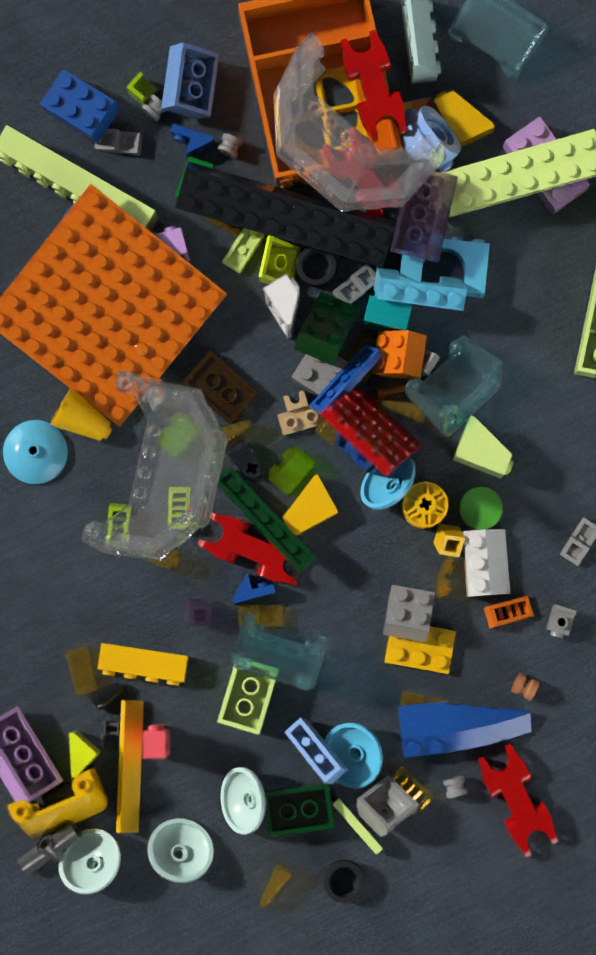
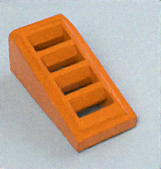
M528 596L484 608L490 629L534 617ZM519 602L522 603L524 615L521 614ZM512 604L514 607L516 617H513V613L510 606ZM502 607L505 608L507 619L504 618Z

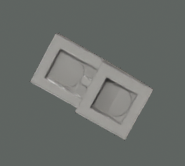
M106 129L99 142L95 144V149L110 153L140 156L143 134L139 132H120L118 129Z
M367 263L348 280L334 289L332 293L336 298L353 304L374 287L376 273Z
M583 516L560 552V555L578 566L596 539V523Z

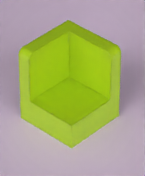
M139 72L127 86L129 95L141 105L147 104L150 101L151 95H156L159 92L155 86L145 79L142 72Z

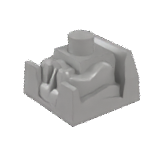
M389 775L357 799L359 816L380 837L387 835L393 830L395 825L402 822L408 816H413L419 806Z

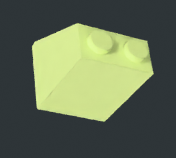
M470 416L454 454L453 461L500 479L510 473L514 461L510 460L512 454L475 417Z

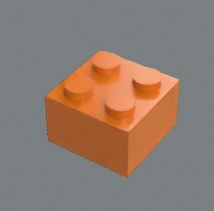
M410 330L378 331L376 348L381 351L383 356L373 366L372 373L387 378H421L427 336Z

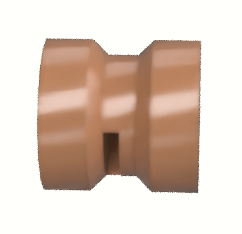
M520 672L513 683L511 692L515 694L520 693L525 699L531 701L540 682L535 679L530 680L525 674Z

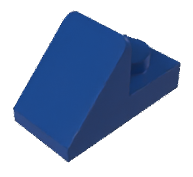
M174 123L172 125L171 135L174 137V140L183 144L189 142L185 153L186 159L214 145V136Z
M247 573L232 599L233 604L276 593L274 584L269 585L268 581L256 584V589H252Z

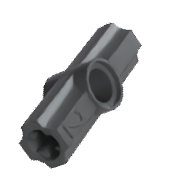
M70 822L52 836L50 834L43 835L37 841L35 848L18 859L19 865L29 875L48 861L52 863L59 861L64 855L65 849L82 838L81 831L74 822Z

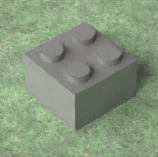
M306 354L291 376V380L315 396H318L349 362L338 356L334 366H331Z
M392 585L383 635L426 643L435 592Z

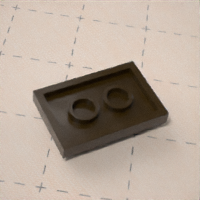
M211 350L182 381L188 389L229 425L238 418L259 394Z

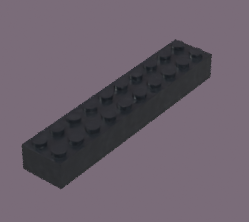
M189 161L175 207L179 210L382 268L396 228L395 221Z

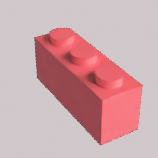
M152 724L148 726V729L143 731V758L168 757L170 755V728H165V724Z

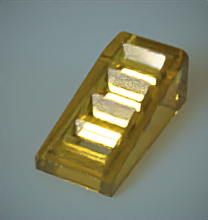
M389 400L382 402V408L418 423H424L425 404Z
M245 420L211 430L207 434L216 448H220L252 428L253 424L251 420Z
M401 766L392 778L398 782L404 775L407 776L400 786L404 789L412 781L413 784L406 792L411 795L418 787L420 790L413 797L416 802L423 794L426 795L416 810L421 814L435 798Z
M280 861L277 863L260 900L259 906L265 908L292 875V872Z

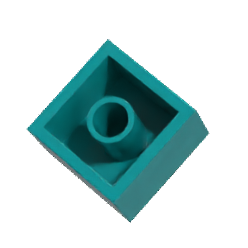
M376 294L374 296L370 295L363 328L376 331L406 330L412 305L377 299Z

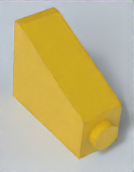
M443 91L435 96L436 99L433 101L434 109L449 124L461 147L493 132L494 124L456 92L451 91L447 93V91Z
M318 474L311 479L282 517L284 524L295 536L338 514Z

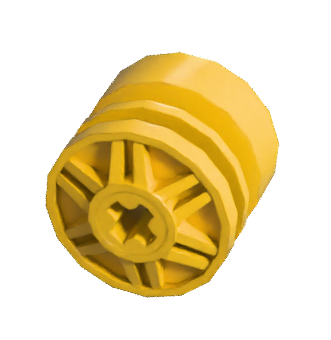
M419 482L411 486L408 493L403 497L401 503L402 515L406 522L415 528H432L439 524L446 516L448 498L444 490L437 484ZM422 499L431 503L427 511L419 506L422 503Z

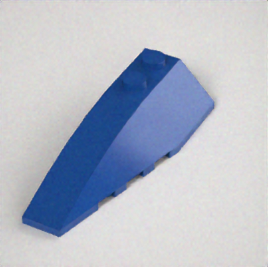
M443 701L398 706L404 757L472 749L532 732L529 710L509 708L498 710L491 709L490 706L479 708L470 707L469 704L462 703L460 705H451L449 702Z

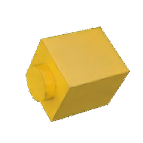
M439 523L433 543L439 554L460 557L465 536L459 526Z

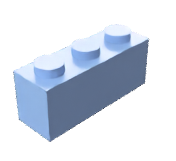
M300 718L285 731V734L324 783L333 784L348 771L307 719Z

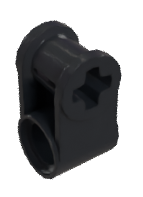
M244 438L226 450L232 461L239 467L247 479L254 481L261 477L262 466ZM250 465H252V467L257 466L256 474H253L252 472L247 473L249 472L248 467Z

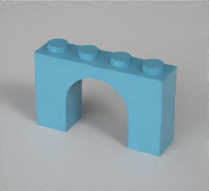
M409 232L403 238L400 275L407 279L421 282L422 267L425 260L436 252H448L455 255L463 265V283L467 289L466 296L483 298L485 295L490 243H485V240L472 239V242L464 241V238L461 237L442 239L441 235L434 234L430 235V237H422L420 233Z
M379 267L376 269L374 291L377 299L464 310L467 289L461 279L440 276L439 283H428L402 277L398 270Z

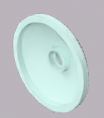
M238 767L229 771L224 778L221 788V807L228 825L239 834L254 832L263 820L266 807L265 793L260 780L250 769L245 767Z
M171 819L163 822L153 831L148 843V857L155 871L165 879L178 883L191 882L200 878L208 870L213 859V844L208 833L199 824L187 819ZM175 854H180L182 858H176Z
M100 829L81 831L82 838L65 849L64 855L59 860V873L62 881L69 889L76 893H96L108 886L118 872L121 861L119 845L109 833Z

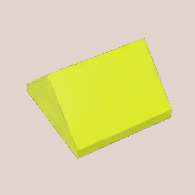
M268 235L259 272V282L270 285L284 275H287L289 279L294 278L297 267L296 262L301 248Z
M79 731L69 733L71 778H75L83 773L101 753V750Z

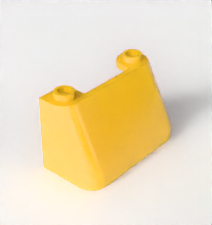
M93 767L74 778L72 787L75 796L43 810L39 803L31 804L25 800L13 802L7 805L14 821L32 839H39L45 834L59 831L70 822L77 823L102 812L108 806V797L97 770Z

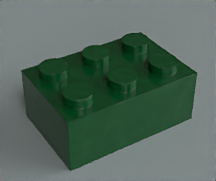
M321 291L299 332L293 349L334 366L355 324L360 308Z
M328 783L264 791L269 837L334 828Z

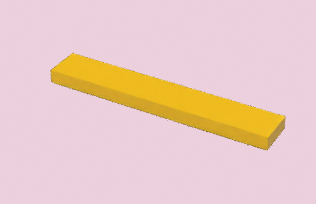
M121 700L116 833H139L144 701Z

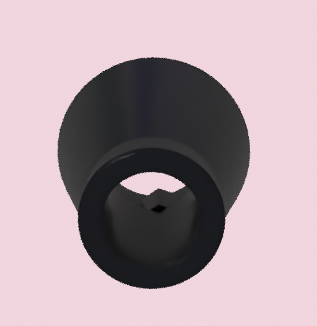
M118 682L110 686L93 691L94 694L90 698L98 711H100L101 709L105 710L124 692Z
M63 781L42 794L41 797L44 805L47 807L75 796L70 781L65 783Z

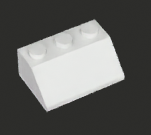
M505 529L463 531L462 533L465 536L463 555L467 597L510 594Z

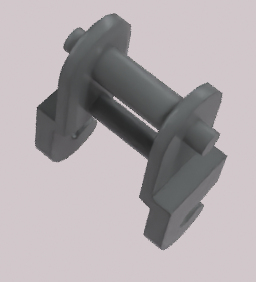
M104 719V723H102L104 733H100V747H104L105 735L119 736L120 744V719L117 722H107V719ZM107 727H117V732H107Z

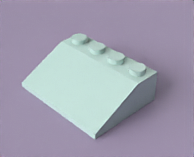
M401 0L411 84L436 81L438 74H441L440 61H436L435 53H438L437 40L433 41V33L436 32L435 20H431L430 12H433L432 0Z

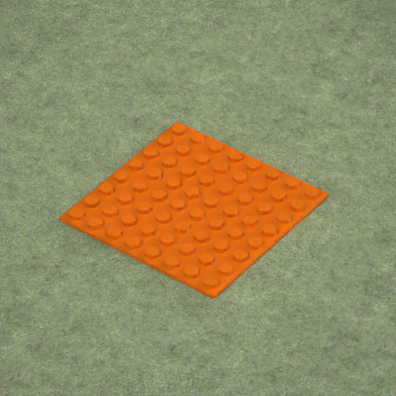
M90 184L0 297V334L70 389L73 388L79 392L93 407L120 427L140 403L144 393L157 382L225 298L227 293L94 185Z

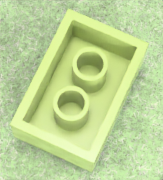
M236 659L217 722L259 735L279 671Z

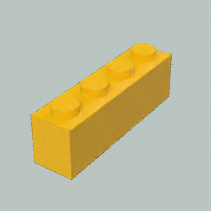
M101 643L97 669L103 670L102 674L115 676V673L119 672L124 673V678L137 679V675L145 676V681L158 683V679H165L167 684L179 686L180 682H185L189 656Z

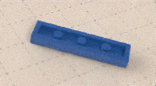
M365 344L309 405L311 409L320 414L330 404L349 393L383 356L381 351Z

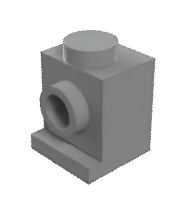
M556 604L553 605L546 630L551 631L550 635L563 639V635L569 636L576 610ZM560 618L565 620V625L562 627L557 623Z

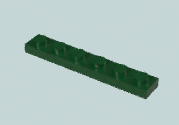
M231 467L214 480L215 484L299 574L316 561V557Z

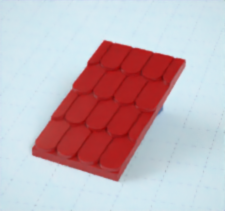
M360 386L330 404L320 413L336 429L335 444L366 473L375 465L387 477L422 445L401 424H398L385 409H382L370 395H367Z

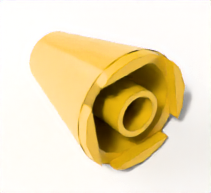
M73 388L68 391L50 422V425L97 441H101L102 438L106 440L112 431V428H110L111 422Z

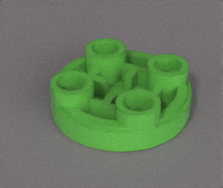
M487 487L470 489L464 494L459 504L461 519L467 526L475 530H485L493 527L498 523L503 512L500 497L495 491Z

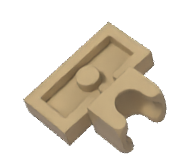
M304 390L299 392L300 399L297 403H292L288 395L283 396L287 412L277 414L283 436L325 424L323 417L314 412L308 405Z

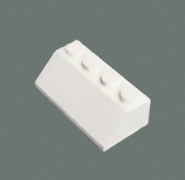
M284 275L266 286L264 294L266 305L289 339L293 335L299 309L300 288L294 278L289 279L287 275Z

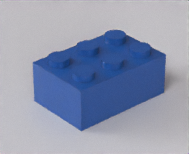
M64 69L40 102V106L47 114L96 144L120 111L115 100Z

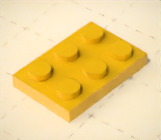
M430 627L426 643L389 636L384 663L449 674L456 631Z

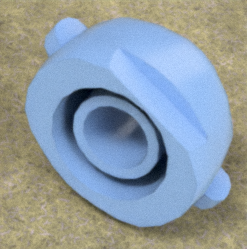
M422 106L417 110H406L404 114L407 133L400 134L399 132L405 156L416 167L425 171L440 170L445 172L453 167V159L461 152V146L449 124L436 110L429 106Z

